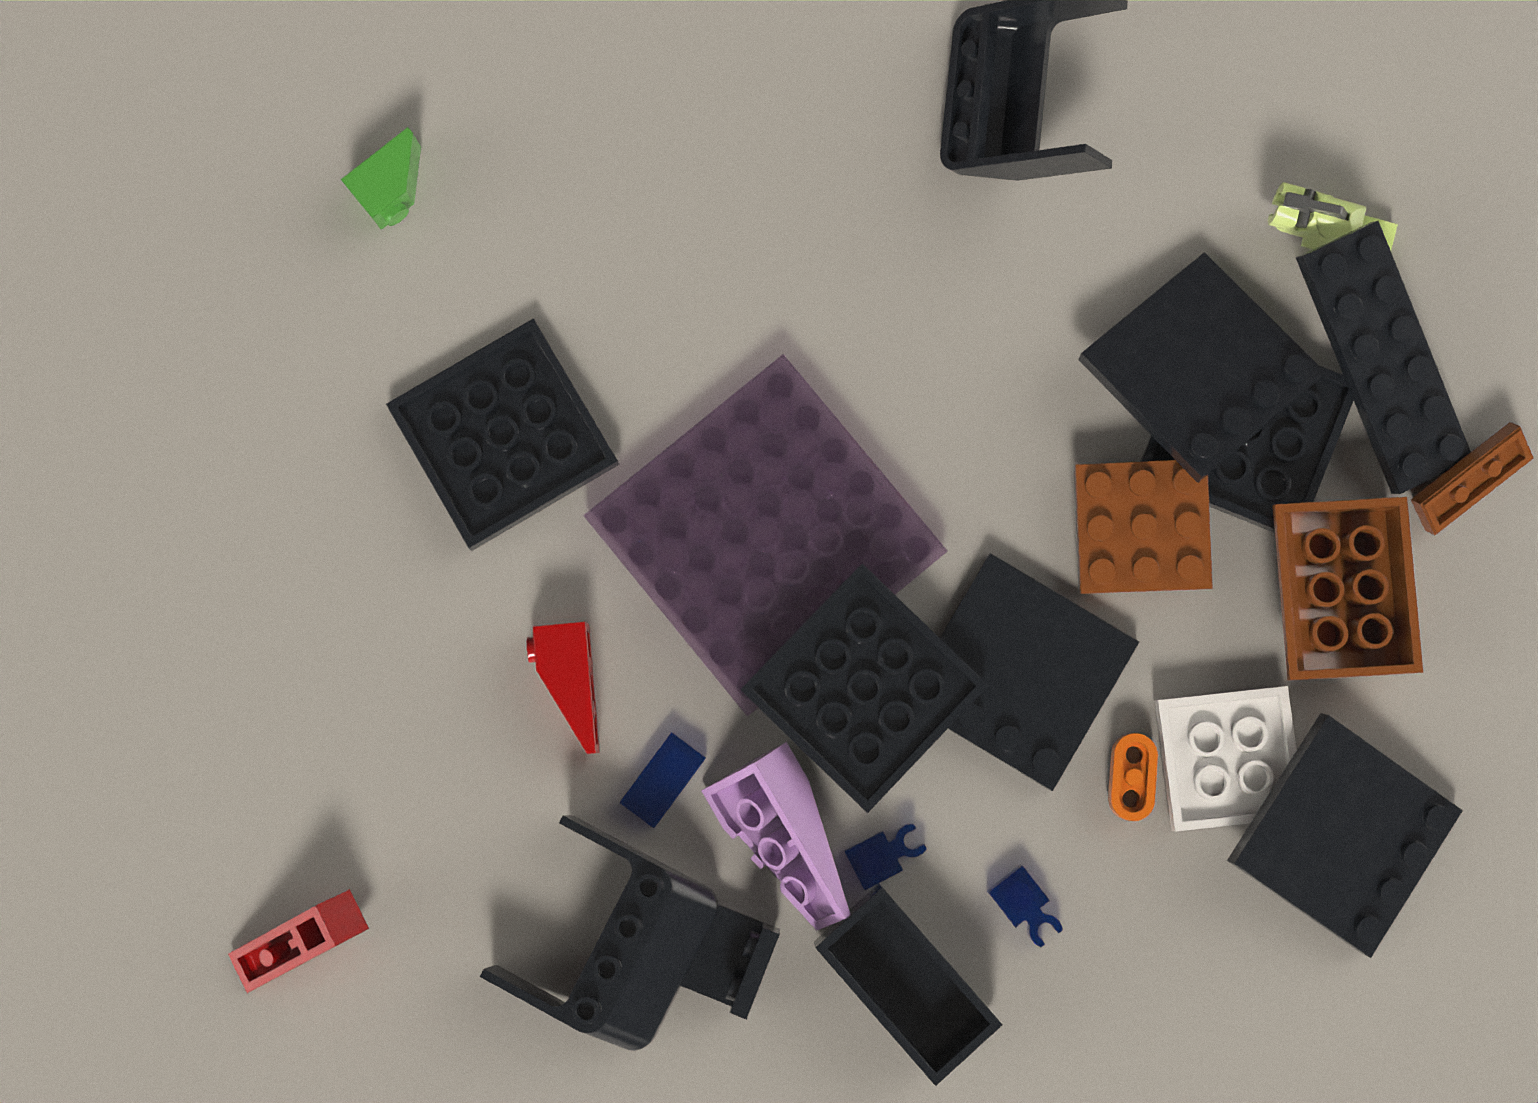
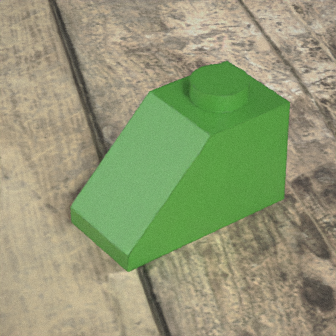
M408 127L341 179L381 230L387 225L394 226L401 222L408 215L409 208L415 203L421 146Z

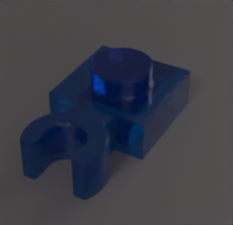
M913 823L902 825L896 831L895 838L890 841L887 840L884 832L881 830L844 850L865 891L903 871L898 858L902 856L918 857L926 851L927 848L923 843L915 848H908L904 844L905 835L916 829Z
M1023 865L1017 866L987 890V893L1015 928L1022 922H1027L1028 936L1037 946L1042 947L1045 945L1038 935V928L1041 924L1050 923L1057 933L1063 931L1062 925L1056 917L1043 913L1040 909L1050 900Z

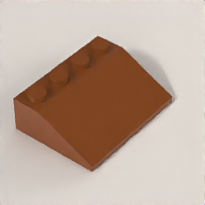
M1407 497L1273 505L1287 680L1424 673Z

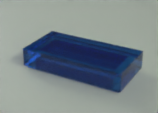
M671 732L619 803L652 828H655L703 764L706 757Z

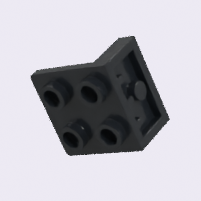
M719 904L717 916L681 986L731 1006V1014L747 1020L779 938L780 929Z

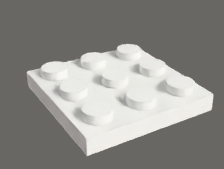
M1288 686L1155 700L1171 831L1177 832L1251 823L1297 751Z

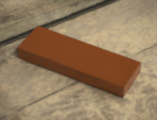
M1509 422L1410 499L1425 531L1435 536L1534 459L1519 425Z

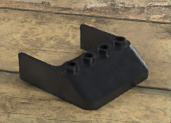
M1006 0L965 10L958 17L953 28L940 149L942 164L959 175L1014 181L1112 169V160L1088 144L1040 150L1052 30L1058 23L1126 10L1128 1Z
M563 815L559 824L627 859L632 868L631 876L569 998L564 1002L498 965L484 968L479 977L579 1032L627 1050L643 1049L656 1037L717 916L719 909L717 896L706 885L575 816Z

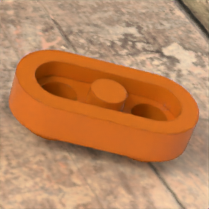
M1125 734L1115 741L1111 750L1108 803L1116 816L1128 821H1139L1146 818L1152 812L1155 805L1158 751L1154 742L1143 734ZM1130 747L1137 748L1140 754L1138 761L1133 764L1126 759V751ZM1129 790H1132L1137 797L1136 803L1131 807H1127L1123 802V795Z

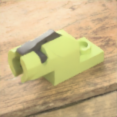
M1282 182L1277 189L1272 204L1278 207L1274 214L1268 216V224L1276 227L1281 232L1302 237V247L1315 249L1370 222L1379 220L1390 250L1392 249L1398 224L1366 216V206Z

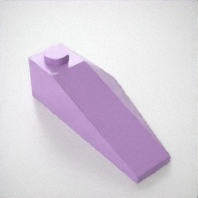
M787 742L762 754L701 790L722 828L732 839L739 836L754 852L751 860L760 869L767 866L781 882L780 889L783 895L816 930L842 921L851 915L809 780Z

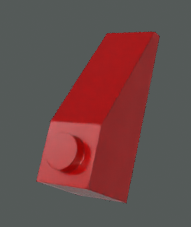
M587 622L533 626V637H527L526 640L529 663L536 664L537 673L587 754L600 753L589 624Z
M349 889L315 905L230 952L228 955L246 992L249 993L368 930L369 927Z

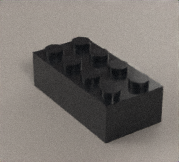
M878 883L849 910L851 914L849 917L834 923L814 941V946L931 1082L937 1086L1003 1024Z

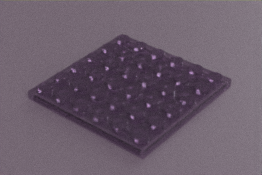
M784 354L583 515L747 717L758 707L740 689L862 563L896 595L948 552Z

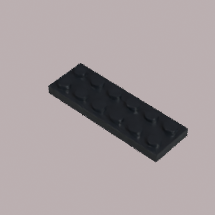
M1379 220L1370 222L1296 257L1391 494H1402L1445 473L1471 453Z

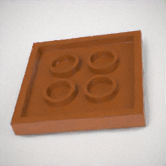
M1176 460L1074 465L1080 594L1213 589L1208 475L1197 483Z

